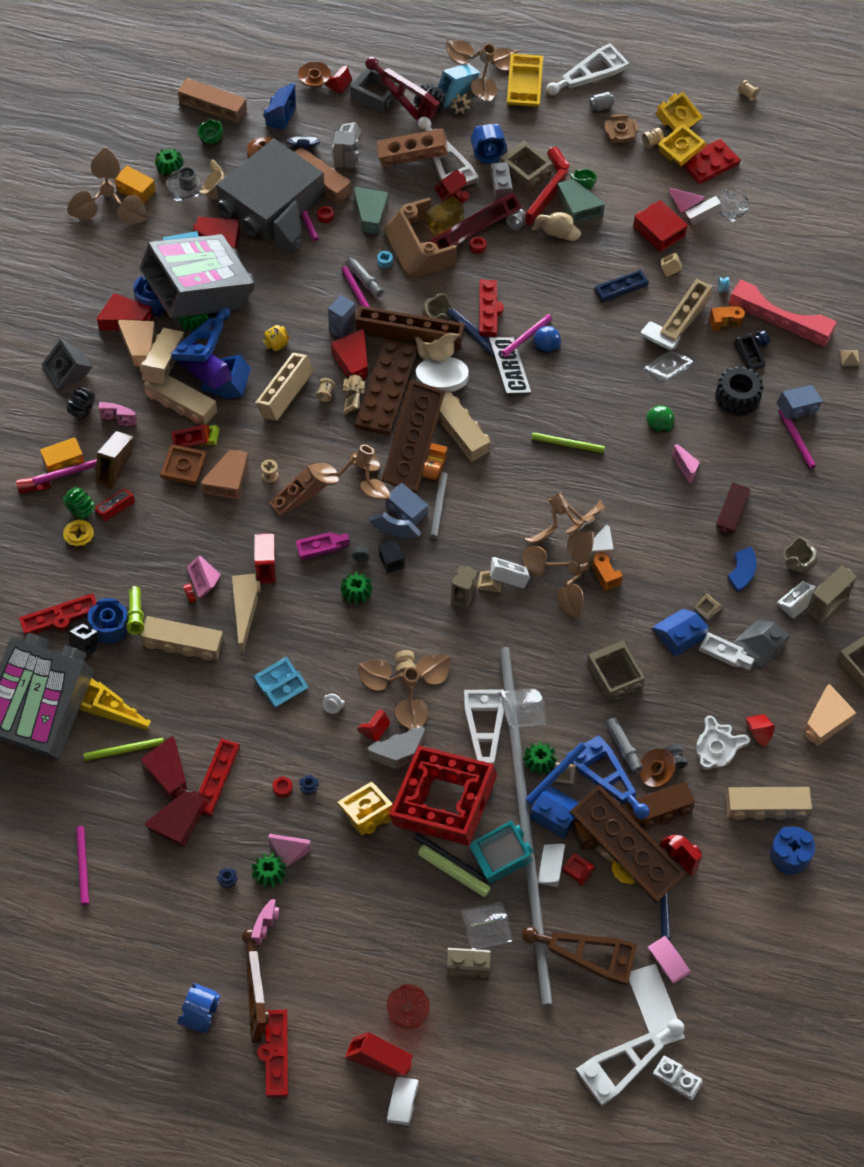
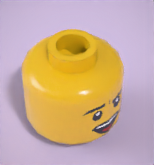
M275 325L264 332L266 339L263 342L268 349L272 348L273 351H278L289 344L288 339H290V336L284 326Z

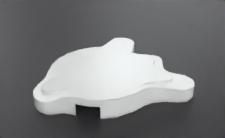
M707 716L704 721L705 731L700 735L696 744V752L700 760L699 765L704 770L728 765L734 759L739 749L749 745L750 738L747 735L732 736V727L730 725H720L713 716Z

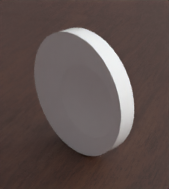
M449 357L445 362L435 361L430 358L422 361L417 366L416 380L417 382L443 390L445 393L448 391L453 392L466 385L468 381V368L462 361L453 357Z

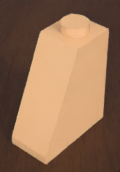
M119 320L120 334L133 366L140 367L142 361L145 362L146 354L150 352L152 343H155V321Z
M829 684L815 707L804 733L810 742L818 746L850 724L856 712Z

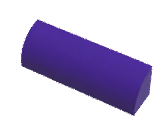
M213 354L210 355L206 362L178 360V364L214 390L232 380L228 365Z

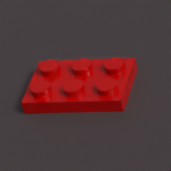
M720 138L706 145L705 148L682 166L700 185L740 165L741 160Z

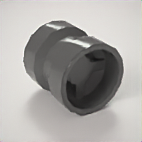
M187 166L182 167L178 171L180 188L185 191H191L197 185L195 170Z
M672 744L664 748L675 759V771L683 769L688 765L686 757L683 756L684 750L681 744Z

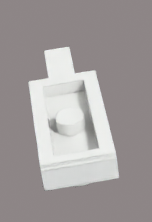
M707 633L699 648V651L733 667H742L750 670L754 663V658L747 656L742 647L711 633Z

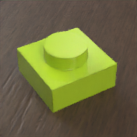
M217 425L209 426V441L199 446L216 445L220 430Z

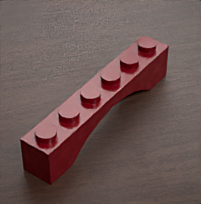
M515 192L507 194L425 242L435 243L439 250L453 245L457 246L478 231L521 209L522 206Z

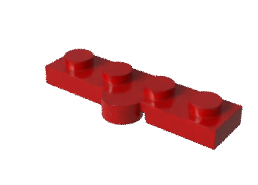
M480 279L479 335L496 337L497 316L503 314L504 305L497 301V281Z
M92 593L18 617L25 637L28 633L36 634L54 627L58 631L68 630L70 622L88 617V611L91 606L93 607L96 604V599Z
M287 1009L266 1010L269 1012V1024H266V1044H262L257 1050L258 1059L262 1063H266V1098L288 1097Z

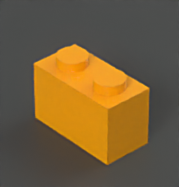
M126 166L119 173L118 177L115 178L116 190L127 196H137L143 203L156 192L154 179L129 166Z
M75 437L40 449L42 460L48 473L85 463L83 453Z

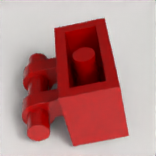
M458 169L446 176L434 187V190L443 202L451 198L455 206H462L469 199L468 192H462L461 190L467 184L466 177Z

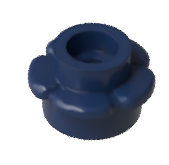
M764 330L756 332L754 338L757 345L766 347L770 343L769 335Z
M306 775L305 778H301L299 781L300 790L305 794L315 793L319 786L318 779L312 775Z
M224 868L220 870L217 881L223 887L230 888L238 880L237 873L232 868Z

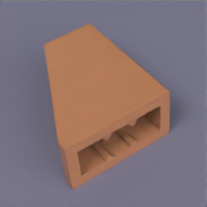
M229 450L202 480V493L239 500L249 464L248 453L241 450Z

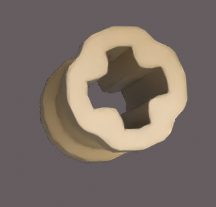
M744 80L737 91L747 96L748 100L753 101L759 94L760 89L750 85L748 80Z
M322 378L319 381L320 388L316 392V398L322 402H329L332 399L331 392L335 388V382L329 378Z
M265 460L261 464L262 479L269 484L278 480V466L274 460Z

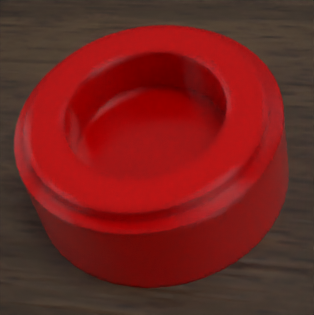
M329 206L320 207L317 211L318 220L322 223H330L334 219V210Z
M473 237L470 240L469 249L471 252L481 254L486 250L487 242L484 238Z
M190 583L183 585L189 602L197 601Z
M287 777L276 778L272 784L273 793L279 798L288 797L293 791L292 781Z

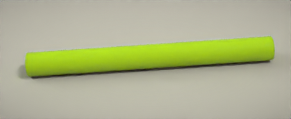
M533 433L531 439L598 453H604L605 446L538 433Z
M163 738L83 753L84 761L158 747L164 740Z

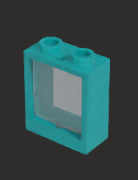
M512 820L470 844V848L490 885L534 861L531 856L534 851L529 842H523L521 837L524 836V833L519 825H514Z

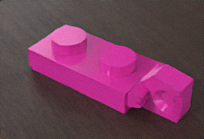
M329 532L295 541L300 560L336 552L350 545L347 533L337 535Z

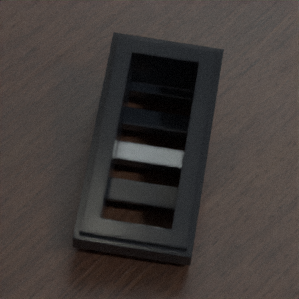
M753 333L735 339L733 342L734 346L748 369L754 370L766 366ZM758 360L759 363L752 365V361Z

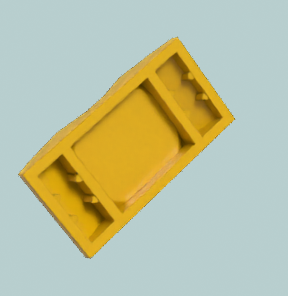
M511 53L507 105L540 107L543 56Z

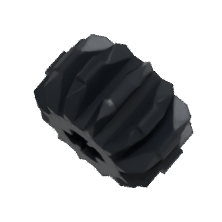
M77 388L68 400L67 412L75 418H85L94 405L95 394L87 388Z

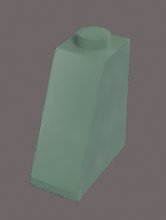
M571 179L558 183L556 195L566 214L573 218V224L603 216L604 202L576 180Z
M354 187V202L362 232L379 235L388 206V192Z

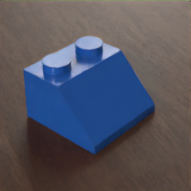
M290 83L277 90L275 95L271 97L270 105L268 108H265L263 115L267 126L285 130L296 109L295 83Z
M241 355L221 358L220 360L228 365L232 380L215 390L203 382L201 389L226 399L243 396L251 370L250 366Z
M681 609L652 627V630L674 657L703 641L709 629L697 613L686 609Z
M550 786L540 794L531 807L530 819L565 839L572 828L573 820H575L569 812L579 802Z

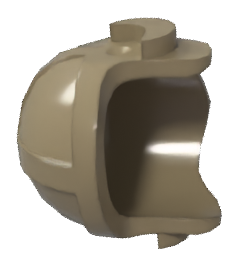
M440 293L436 294V297L425 301L422 307V315L424 317L450 321L446 311L449 308L453 311L454 309L447 295Z
M803 537L797 538L784 550L785 564L789 569L800 573H806L816 565L818 559L816 549L807 543L808 540Z

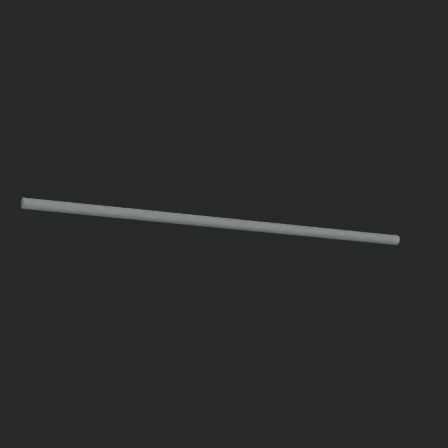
M503 647L500 649L520 825L524 833L522 840L524 843L529 842L534 851L529 806L525 800L527 798L510 650L508 647ZM533 853L531 856L534 861L525 865L532 926L538 933L544 935L535 856ZM536 941L534 943L542 1007H550L553 1004L546 947L544 943Z

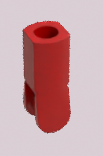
M555 146L548 149L547 155L557 171L562 168L566 170L567 175L570 164L558 147Z
M33 477L16 480L19 494L36 490H48L52 487L51 481L34 485Z

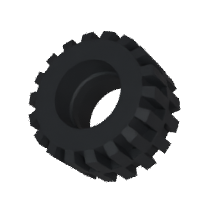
M735 366L734 369L730 367L727 371L722 372L715 393L718 406H722V410L729 411L731 415L735 413L736 416H740V414L748 415V412L752 413L760 403L764 388L762 379L758 378L759 374L757 372L753 373L752 369L748 370L743 366L742 368ZM733 389H741L746 393H738Z

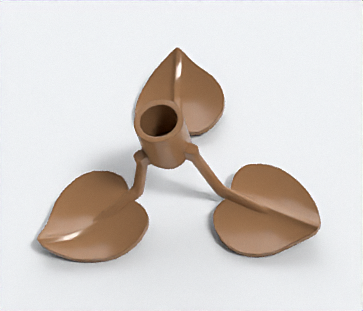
M461 40L446 41L447 53L451 60L457 64L466 65L469 59H474L480 55V60L485 63L482 79H474L471 82L470 88L472 93L482 101H492L497 93V85L492 79L485 80L489 62L495 64V67L500 71H509L511 53L517 54L518 51L506 48L495 49L492 44H485L482 50L479 49L473 55L474 50L469 43Z
M103 147L91 162V171L94 176L105 179L100 186V191L94 198H92L88 191H79L74 194L68 204V214L82 220L91 219L98 210V206L94 201L100 195L104 197L112 195L120 205L117 210V216L121 221L127 224H139L148 219L146 208L139 197L127 196L124 198L123 203L118 199L114 192V184L108 178L115 179L118 177L120 164L114 153L107 147Z
M361 445L358 452L351 455L350 461L340 472L336 473L335 468L326 463H315L307 466L309 473L317 481L327 485H334L338 483V477L353 464L366 471L365 481L360 483V489L366 496L379 500L390 498L387 487L381 481L369 479V472L378 471L380 463L374 448L368 445Z
M557 493L548 499L553 508L550 510L553 515V526L533 537L525 538L528 543H538L554 533L558 527L556 513L559 515L566 513L574 526L569 528L566 533H575L585 525L595 520L594 517L600 514L605 509V506L599 500L591 511L585 516H580L568 504L562 493ZM568 510H570L579 520L576 521Z
M593 531L575 532L569 536L567 550L573 557L567 563L545 562L547 553L539 546L528 547L523 552L524 567H527L528 573L532 577L542 576L545 572V566H568L569 572L575 574L566 583V587L560 588L557 594L560 608L566 614L575 618L581 617L584 596L582 589L578 585L571 583L580 578L582 573H587L590 570L589 559L593 549Z
M443 654L424 656L418 660L416 668L408 667L404 670V673H399V675L390 678L392 668L389 663L380 659L359 663L358 672L365 686L374 691H383L387 686V682L391 683L402 678V683L409 687V701L403 700L397 704L395 717L402 726L410 730L423 727L428 715L426 703L421 699H412L413 688L417 684L418 678L424 677L425 682L430 685L443 683L449 672L451 658Z

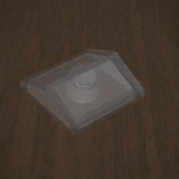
M669 350L644 367V370L657 383L670 381L695 363L694 360Z
M536 688L499 692L510 729L545 725L547 723L545 701Z
M502 902L461 910L471 949H480L512 942L509 921Z

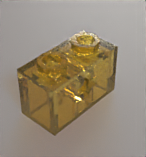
M453 195L426 211V225L437 235L463 220L464 206Z

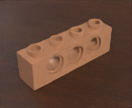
M443 128L377 141L378 158L382 167L448 155L447 137Z

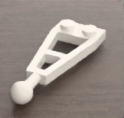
M609 43L597 49L563 75L561 82L557 84L549 83L546 87V92L550 96H555L565 86L571 89L616 75L628 69L629 62ZM599 57L609 67L595 73H591L586 68ZM579 72L583 75V77L571 79Z
M421 117L418 120V127L421 130H432L429 118ZM447 141L448 155L433 157L440 181L451 174L445 175L440 159L451 155L463 167L458 170L466 177L467 184L465 186L477 182L479 177L471 164Z
M464 690V711L476 760L494 764L504 713V690ZM472 711H498L494 733H477ZM479 742H492L490 757H482Z
M672 1019L669 1021L667 1029L658 1035L653 1031L596 1055L576 1068V1072L602 1107L618 1096L663 1049V1041L671 1036H680L684 1032V1024L678 1019ZM651 1041L654 1048L640 1060L633 1049ZM626 1053L635 1067L615 1087L599 1063Z

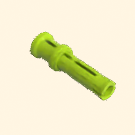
M136 586L129 589V611L127 612V631L133 635H138L144 631V623L142 622L144 620V613L141 611V589Z

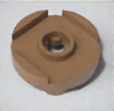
M625 114L612 115L605 122L604 133L612 144L631 143L635 140L638 131L636 120H631Z

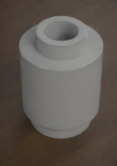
M609 92L593 95L592 98H589L591 111L596 112L610 109L612 104L615 103L613 95H610Z

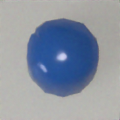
M552 326L539 328L533 337L535 347L548 353L553 349L558 350L562 343L558 330Z

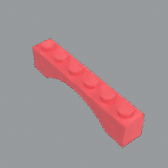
M740 279L731 293L729 305L741 307L750 315L790 331L799 337L808 339L815 344L825 347L834 333L836 321L823 315H798L784 311L766 300L757 286Z

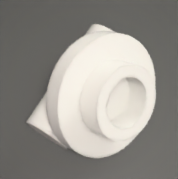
M335 694L325 695L322 705L326 712L335 714L343 708L345 701Z

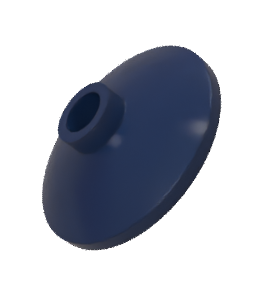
M292 137L287 139V144L298 149L302 147L309 151L310 147L320 144V139L314 137Z

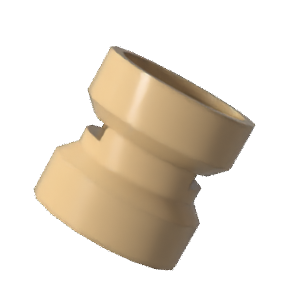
M655 128L652 132L642 134V142L647 149L653 148L654 145H658L664 139V134L660 128Z
M402 650L395 654V662L398 664L396 667L398 675L399 673H404V670L408 667L416 668V665L413 663L415 660L413 651Z

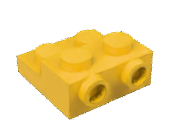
M684 92L678 95L675 93L668 99L667 103L662 102L657 107L658 110L655 113L663 125H669L673 131L682 124L691 128L703 118Z
M682 124L669 136L662 139L658 147L659 152L669 161L674 160L682 166L705 148L706 142Z
M373 782L368 783L338 801L340 809L348 816L352 826L361 836L365 833H373L376 827L383 822L389 823L392 821L389 814L393 804Z

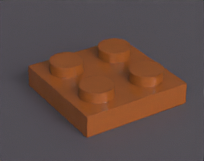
M171 444L160 473L161 479L197 486L207 452Z

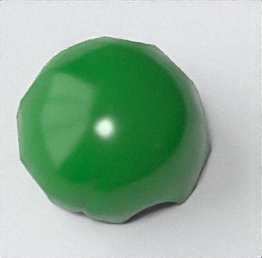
M209 119L199 126L198 136L203 143L209 145L216 144L222 139L223 128L219 120Z
M590 169L575 170L574 174L571 173V179L576 180L589 190L596 184L597 175Z
M658 405L648 411L646 422L650 428L657 432L661 430L669 432L675 426V416L669 407Z

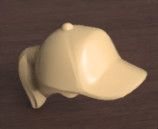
M212 159L210 162L212 173L208 175L204 186H202L203 190L199 192L202 195H206L209 199L218 200L216 184L225 178V174L221 167Z
M556 212L550 216L539 215L535 220L534 226L531 228L535 231L543 228L548 235L568 241H575L581 236V231L573 225V218L569 214Z
M446 334L439 340L424 342L421 338L415 337L420 357L424 360L431 358L435 361L445 362L446 359L454 354V341L458 338L459 334Z

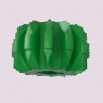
M167 148L165 151L161 149L160 153H156L154 161L158 173H162L163 176L169 174L170 177L172 174L177 175L184 164L180 151L176 152L175 148L172 150Z
M207 314L178 317L179 325L185 331L190 330L192 333L208 320Z
M74 487L63 497L67 510L76 518L83 520L95 509L91 496L84 492L82 488Z
M355 572L354 576L348 573L347 578L342 580L340 591L343 599H347L348 603L355 601L357 605L359 601L365 603L366 598L370 599L373 585L370 578H365L364 573L360 576L357 572Z
M540 740L538 745L532 742L530 748L527 747L525 749L523 761L526 762V769L531 768V774L537 771L538 775L541 776L542 771H544L548 775L550 769L555 768L557 755H554L555 748L549 749V743L544 746Z
M264 853L262 855L263 859L256 857V864L251 866L253 870L252 878L256 879L257 885L263 883V888L265 889L268 887V884L275 888V882L282 884V878L286 877V871H284L286 864L282 863L280 856L275 858V854L272 853L270 857H267Z

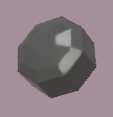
M357 545L351 548L352 559L357 562L369 559V548L364 545Z

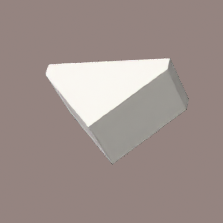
M607 524L594 538L589 561H593L594 555L599 552L606 553L612 559L614 549L610 526Z

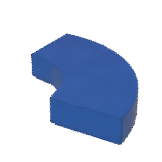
M751 546L734 554L736 568L727 577L737 593L749 585L756 570V556Z

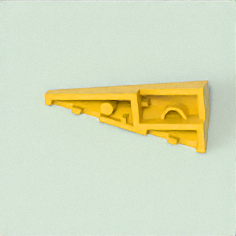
M91 678L79 710L148 730L151 722L149 719L143 718L137 713L136 709L126 705L122 698L101 682L98 683Z

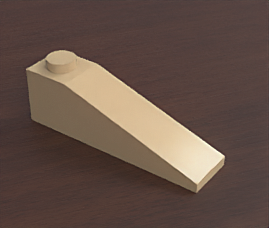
M696 279L660 333L676 341L711 298L712 286Z
M255 574L232 576L240 652H244L258 601L257 592H261L260 581H256Z

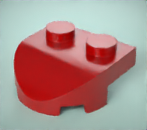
M680 835L668 836L660 842V847L663 850L665 849L675 863L678 862L690 876L697 872L702 855L696 845H692L685 837Z

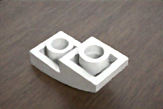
M663 1056L653 1072L655 1077L690 1100H693L703 1084L701 1078L684 1070L683 1065L666 1056Z
M403 1077L396 1078L387 1122L409 1126L414 1110V1099L419 1086L418 1080Z

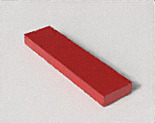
M561 168L528 209L526 212V224L531 226L556 195L558 183L566 180V170Z
M220 739L199 790V793L204 795L203 799L207 802L203 812L205 815L211 817L240 749L239 743Z

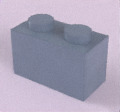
M342 295L328 308L329 331L333 335L343 338L356 325L355 303Z
M813 385L783 391L776 404L788 420L817 413L823 400Z
M403 483L390 492V498L386 500V508L391 513H395L400 520H410L415 526L428 515V504Z

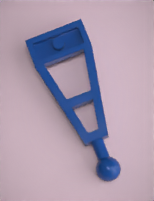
M221 309L217 312L215 318H209L179 343L171 353L172 360L206 362L216 346L224 326L223 320L228 319L231 315L230 309ZM198 339H209L206 346L202 344L192 345Z
M599 735L584 743L586 749L571 764L576 765V770L595 785H600L621 804L628 802L633 808V814L637 819H646L650 813L649 807L635 799L636 791L610 746ZM607 756L615 773L602 779L587 768V766ZM620 780L626 789V792L623 794L612 786Z

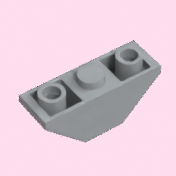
M424 727L412 728L407 733L393 735L383 742H374L368 747V758L394 769L410 764L418 745L421 746L425 739Z

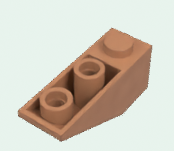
M306 467L269 504L279 516H282L315 497L327 484H323L313 478Z

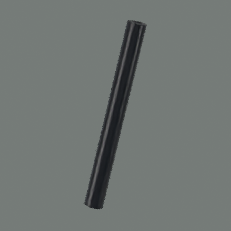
M417 832L413 839L418 843L428 846L482 882L485 880V875L420 833Z

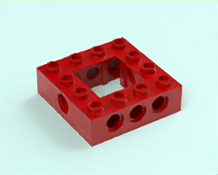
M418 745L389 814L393 826L470 846L497 778L494 764ZM434 779L464 786L461 800L456 805L458 815L449 813L445 809L430 808L424 804Z

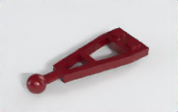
M375 57L367 58L365 62L367 69L375 70L382 76L381 82L417 122L421 117H427L432 123L440 103L428 92L391 69L387 68L384 70L379 66L378 60ZM391 80H393V81H395L396 83H398V84H399V88H398ZM406 89L422 98L418 110L405 97L404 92Z

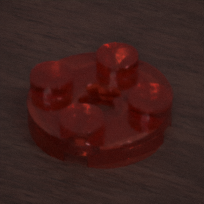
M404 984L390 993L387 1000V1012L389 1019L396 1025L403 1028H417L428 1017L430 1001L420 987L413 984ZM410 1001L411 1006L414 1008L406 1011L402 1005Z

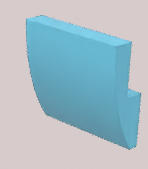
M288 657L281 659L253 676L261 691L275 708L309 688Z

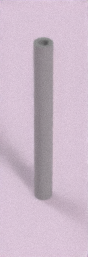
M441 472L430 533V537L433 539L438 537L448 475L445 472Z

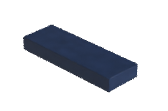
M640 269L594 287V291L603 303L646 287L649 281Z

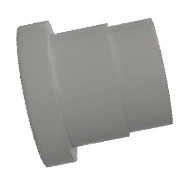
M519 209L509 215L506 219L508 226L513 230H519L526 220V212Z

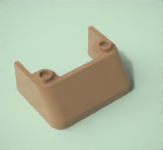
M430 197L402 206L384 228V235L405 276L408 278H417L456 265V245L439 250L433 242L420 243L411 226L412 223L431 218Z

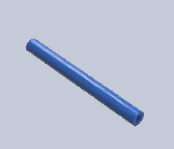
M580 742L525 799L526 802L531 805L586 749V746Z

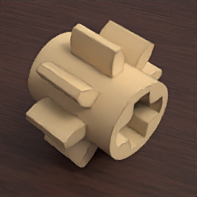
M457 93V99H451L454 102L451 108L455 107L456 114L458 111H462V114H464L465 108L470 110L467 103H470L471 100L465 98L466 94L462 97ZM463 100L465 106L458 107L457 101Z
M351 375L349 380L344 379L343 391H346V395L349 397L357 392L364 394L365 381H362L360 376Z

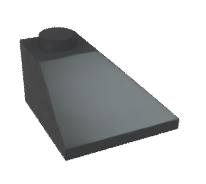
M295 200L274 221L275 245L290 254L299 249L303 243L298 205Z
M63 339L59 340L41 364L57 390H62L83 380L93 367L84 353Z
M757 620L732 643L742 647L747 656L754 658L753 664L761 669L786 646L790 635L775 622Z

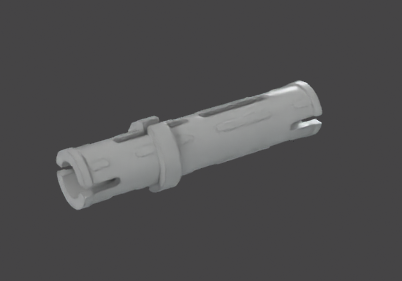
M350 257L346 260V265L360 279L363 287L369 290L375 298H380L384 294V290L376 283V279L367 273L355 257Z
M611 718L606 721L605 725L620 749L622 759L629 765L631 772L636 774L642 771L644 767L636 755L637 751L630 745L617 719Z

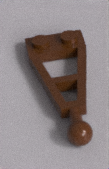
M526 927L522 931L524 942L532 944L537 941L549 945L548 951L608 981L627 986L637 944L618 938L553 932L550 937L538 933L534 927ZM557 941L578 943L576 953L573 954L557 946ZM585 944L614 947L609 970L582 958Z
M249 928L242 933V941L247 945L248 955L246 962L251 1043H260L262 1035L266 1033V1024H269V1012L265 1011L258 953L255 949L256 941L251 939L253 929Z

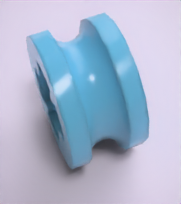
M381 251L377 256L378 266L385 269L391 267L393 264L392 254L388 251Z
M719 277V293L723 291L729 293V277L725 279Z

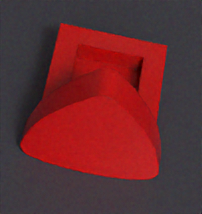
M342 66L334 76L327 80L325 86L332 91L342 94L353 81L348 67Z
M378 709L368 724H360L356 730L365 737L378 742L391 723L385 711Z
M765 714L746 717V725L759 744L766 746L773 736L775 725L770 722Z
M573 853L563 866L562 871L576 880L579 885L583 886L593 874L595 865Z

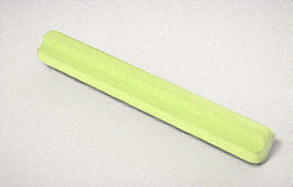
M423 845L419 849L418 855L481 896L485 897L489 893V885L428 846Z

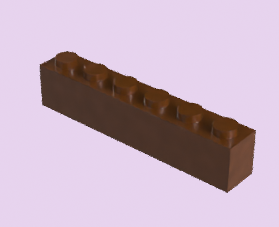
M360 305L355 319L356 332L363 329L364 334L416 343L415 337L421 338L424 342L439 340L446 334H459L458 338L454 341V350H461L464 337V323Z
M684 781L636 798L639 803H644L649 807L650 813L646 819H637L633 814V808L628 802L619 805L641 828L646 830L653 827L656 823H666L671 821L673 817L690 814L693 811L695 801ZM573 820L571 829L580 849H593L597 847L598 843L576 820Z

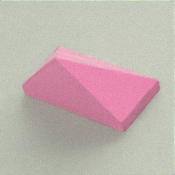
M670 188L669 191L681 213L701 202L705 197Z
M676 444L674 445L672 456L690 484L694 480L700 462Z
M198 556L187 566L199 598H202L214 587L221 574L201 556Z
M269 834L270 847L278 857L282 858V863H285L286 867L310 852V840Z

